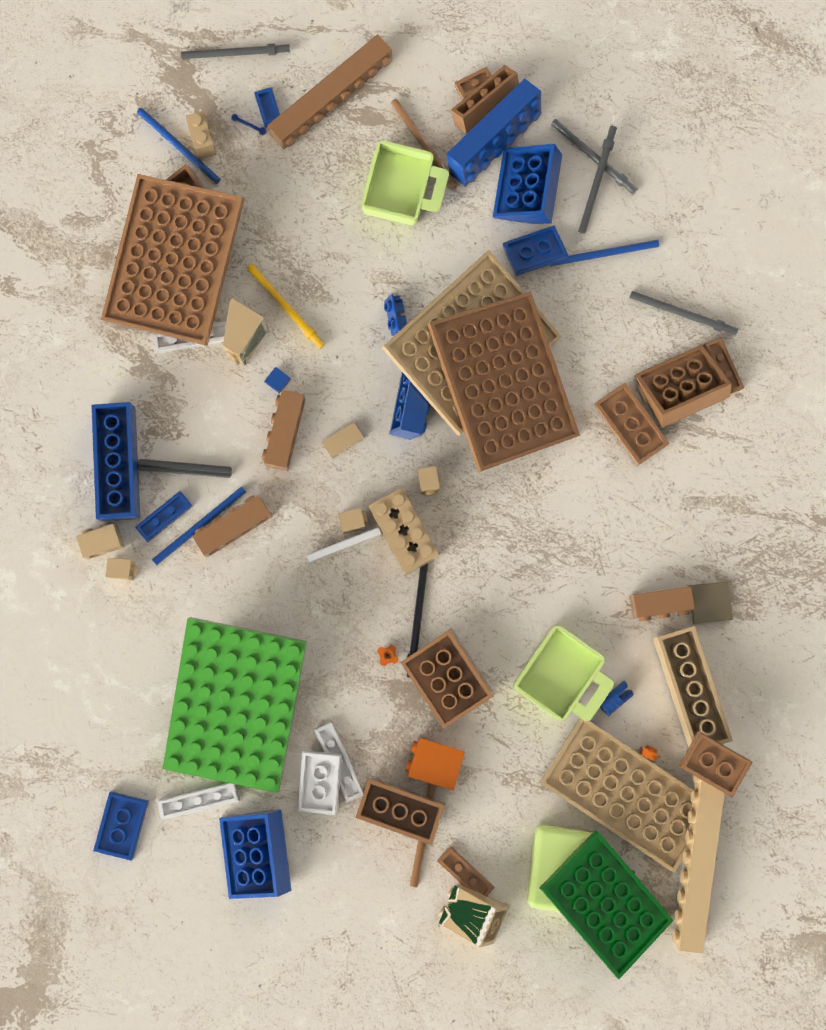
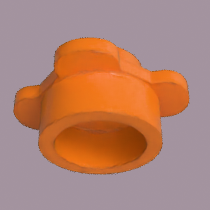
M390 645L387 648H378L377 653L380 655V664L382 666L398 662L394 645Z
M646 745V747L640 746L642 749L640 755L655 762L657 757H661L656 754L657 749Z

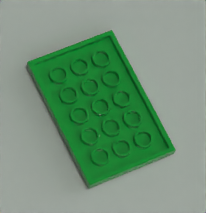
M596 830L539 887L617 979H620L674 921L599 831Z

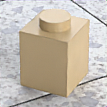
M437 467L417 469L420 493L425 494V496L436 495V492L440 491Z
M361 508L338 513L343 534L366 529L365 524L368 523L366 512L362 513Z
M108 558L105 577L133 581L137 575L138 567L135 565L136 562L132 560Z

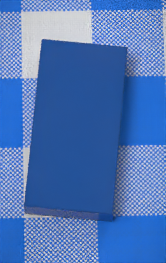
M272 87L254 92L265 128L280 115Z

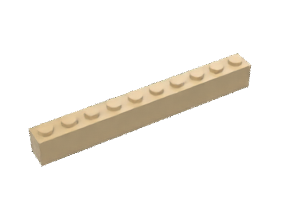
M693 775L695 786L694 791L691 792L692 809L688 813V822L690 824L689 831L687 830L685 834L687 846L683 852L684 868L680 872L681 890L677 893L679 905L678 910L675 911L676 928L672 932V942L679 951L703 954L725 793Z

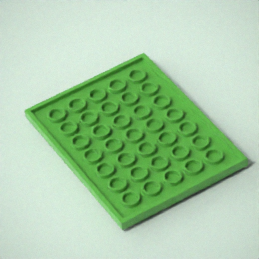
M189 617L186 623L163 769L278 793L307 641Z

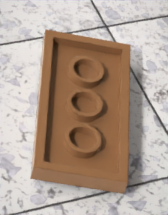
M626 383L594 403V407L637 466L670 444Z

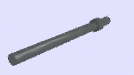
M273 43L257 47L181 51L182 59L255 54L276 55V53L290 52V45H275Z
M557 119L553 120L551 125L596 164H599L601 157ZM606 163L605 171L616 180L615 182L620 187L623 186L634 195L638 189L628 181V177L623 173L620 174L611 165Z
M610 126L607 138L603 141V151L578 230L581 234L586 233L609 153L614 147L615 142L613 140L617 130L616 126Z
M634 291L630 294L629 298L713 327L715 331H724L735 336L738 332V328L727 325L722 320L717 319L716 321Z

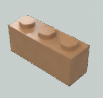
M691 586L630 596L633 619L639 618L640 622L651 620V616L658 615L659 619L670 617V613L677 612L678 616L688 615L689 610H695Z

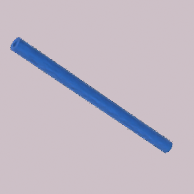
M143 108L138 109V115L215 184L220 182V177Z
M659 240L569 255L568 259L551 264L550 267L659 247Z
M241 486L155 556L152 561L158 565L196 534L195 531L206 526L245 494L246 491Z

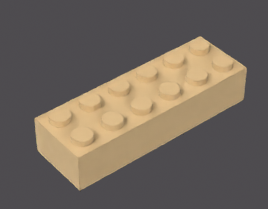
M689 626L653 637L652 639L688 748L698 731L721 744L733 741L695 626Z

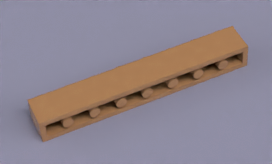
M377 34L268 124L270 136L283 150L287 146H292L299 136L305 135L311 126L319 123L328 112L334 111L341 101L347 100L351 93L356 89H360L369 78L375 77L382 67L388 66L392 61V49Z

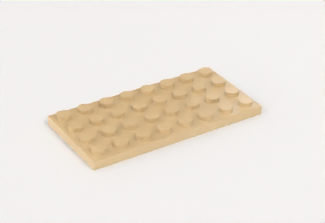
M579 718L539 783L675 873L683 860V852L687 846L685 834L687 830L689 831L688 813L692 809L691 792L694 790L591 721H584Z

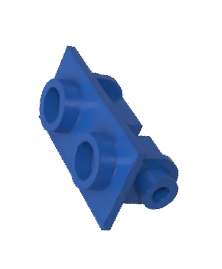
M391 294L384 302V310L387 312V324L391 331V336H394L407 325L406 315L399 316V313L405 312L403 300L399 295L393 296Z

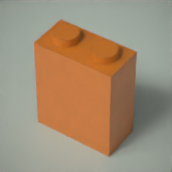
M418 738V741L414 740L411 752L414 755L412 761L408 760L405 769L408 772L407 776L454 791L465 752L422 738Z

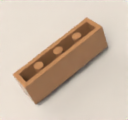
M504 65L451 109L455 126L467 134L519 84L518 74Z
M282 390L281 395H277L275 406H278L277 411L272 414L271 424H273L272 431H268L266 442H269L268 447L263 450L262 454L265 466L288 471L306 400L303 394Z
M254 495L250 496L244 501L245 504L240 507L238 505L234 506L228 511L229 514L224 517L218 516L212 520L213 524L208 527H200L195 531L196 534L192 537L205 557L208 558L272 518L259 495L256 497Z

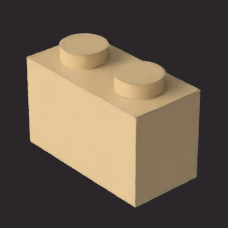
M204 111L186 115L198 158L202 159L217 155Z
M111 522L103 523L100 525V528L95 530L92 528L83 530L81 535L76 536L82 557L88 560L125 547L118 525L111 524Z

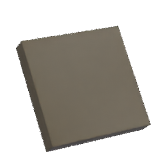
M728 581L689 585L691 586L695 610H691L693 624L733 620Z

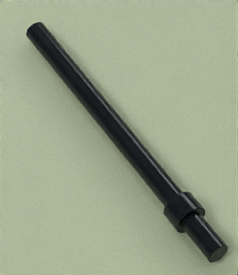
M428 564L420 567L410 653L407 654V658L418 651Z

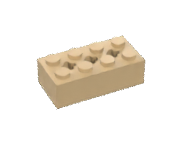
M403 488L368 505L405 576L439 558L434 544ZM391 512H399L398 518H390ZM401 528L408 529L406 536L399 534ZM412 544L417 546L415 553L408 551Z

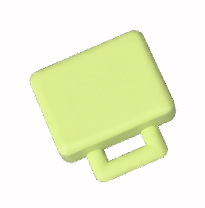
M380 141L374 153L364 190L362 211L366 215L407 225H415L418 223L421 209L431 212H438L440 210L449 172L446 169L433 166L434 157L429 151ZM434 177L437 179L431 200L424 199L429 178Z
M554 626L514 681L513 687L518 693L556 720L564 721L573 712L584 721H590L612 690L614 683L599 671L605 662L604 657L563 627ZM594 681L599 687L588 704L583 706L578 701L590 683Z
M539 824L536 827L527 888V901L531 907L558 911L539 887L593 831Z

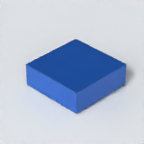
M275 367L264 382L280 394L291 378Z

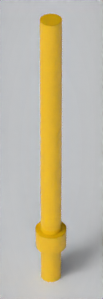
M252 263L248 265L247 269L304 331L303 334L307 339H311L319 349L323 348L325 343L316 335L317 332L314 328L307 325Z

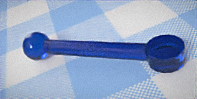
M237 114L231 116L233 121H238L259 131L260 135L266 134L264 127L259 128L239 118Z

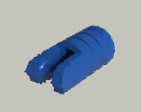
M625 681L617 685L601 704L600 708L607 716L614 713L634 695L632 690H626L628 686Z

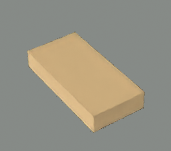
M352 422L322 441V444L333 459L364 439L355 423Z

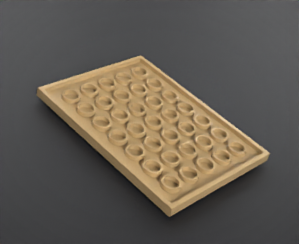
M490 250L486 251L381 347L457 435H461L464 429L427 324L525 293ZM537 308L549 346L551 347L562 336Z

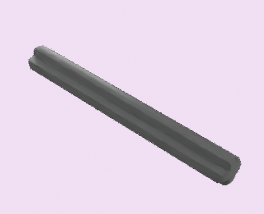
M139 459L137 463L138 470L223 478H231L232 468L227 466Z

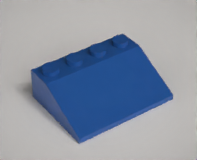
M555 144L512 147L503 150L493 218L529 224H552L563 155Z
M281 809L219 818L229 899L279 897L292 891Z

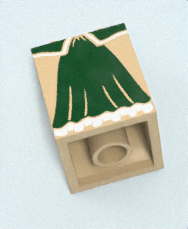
M232 298L229 302L223 347L230 361L236 365L241 363L245 366L269 328L264 317Z
M462 884L454 885L448 893L449 900L440 912L439 924L478 947L494 944L509 906L489 896H484L475 890L468 889Z

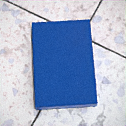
M555 225L503 243V249L515 276L568 259V253Z
M110 791L93 851L132 861L149 800Z

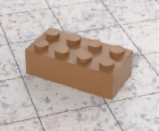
M371 777L367 781L355 818L432 845L446 803Z

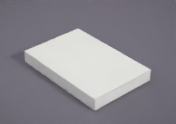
M302 751L298 811L328 815L338 814L342 754Z

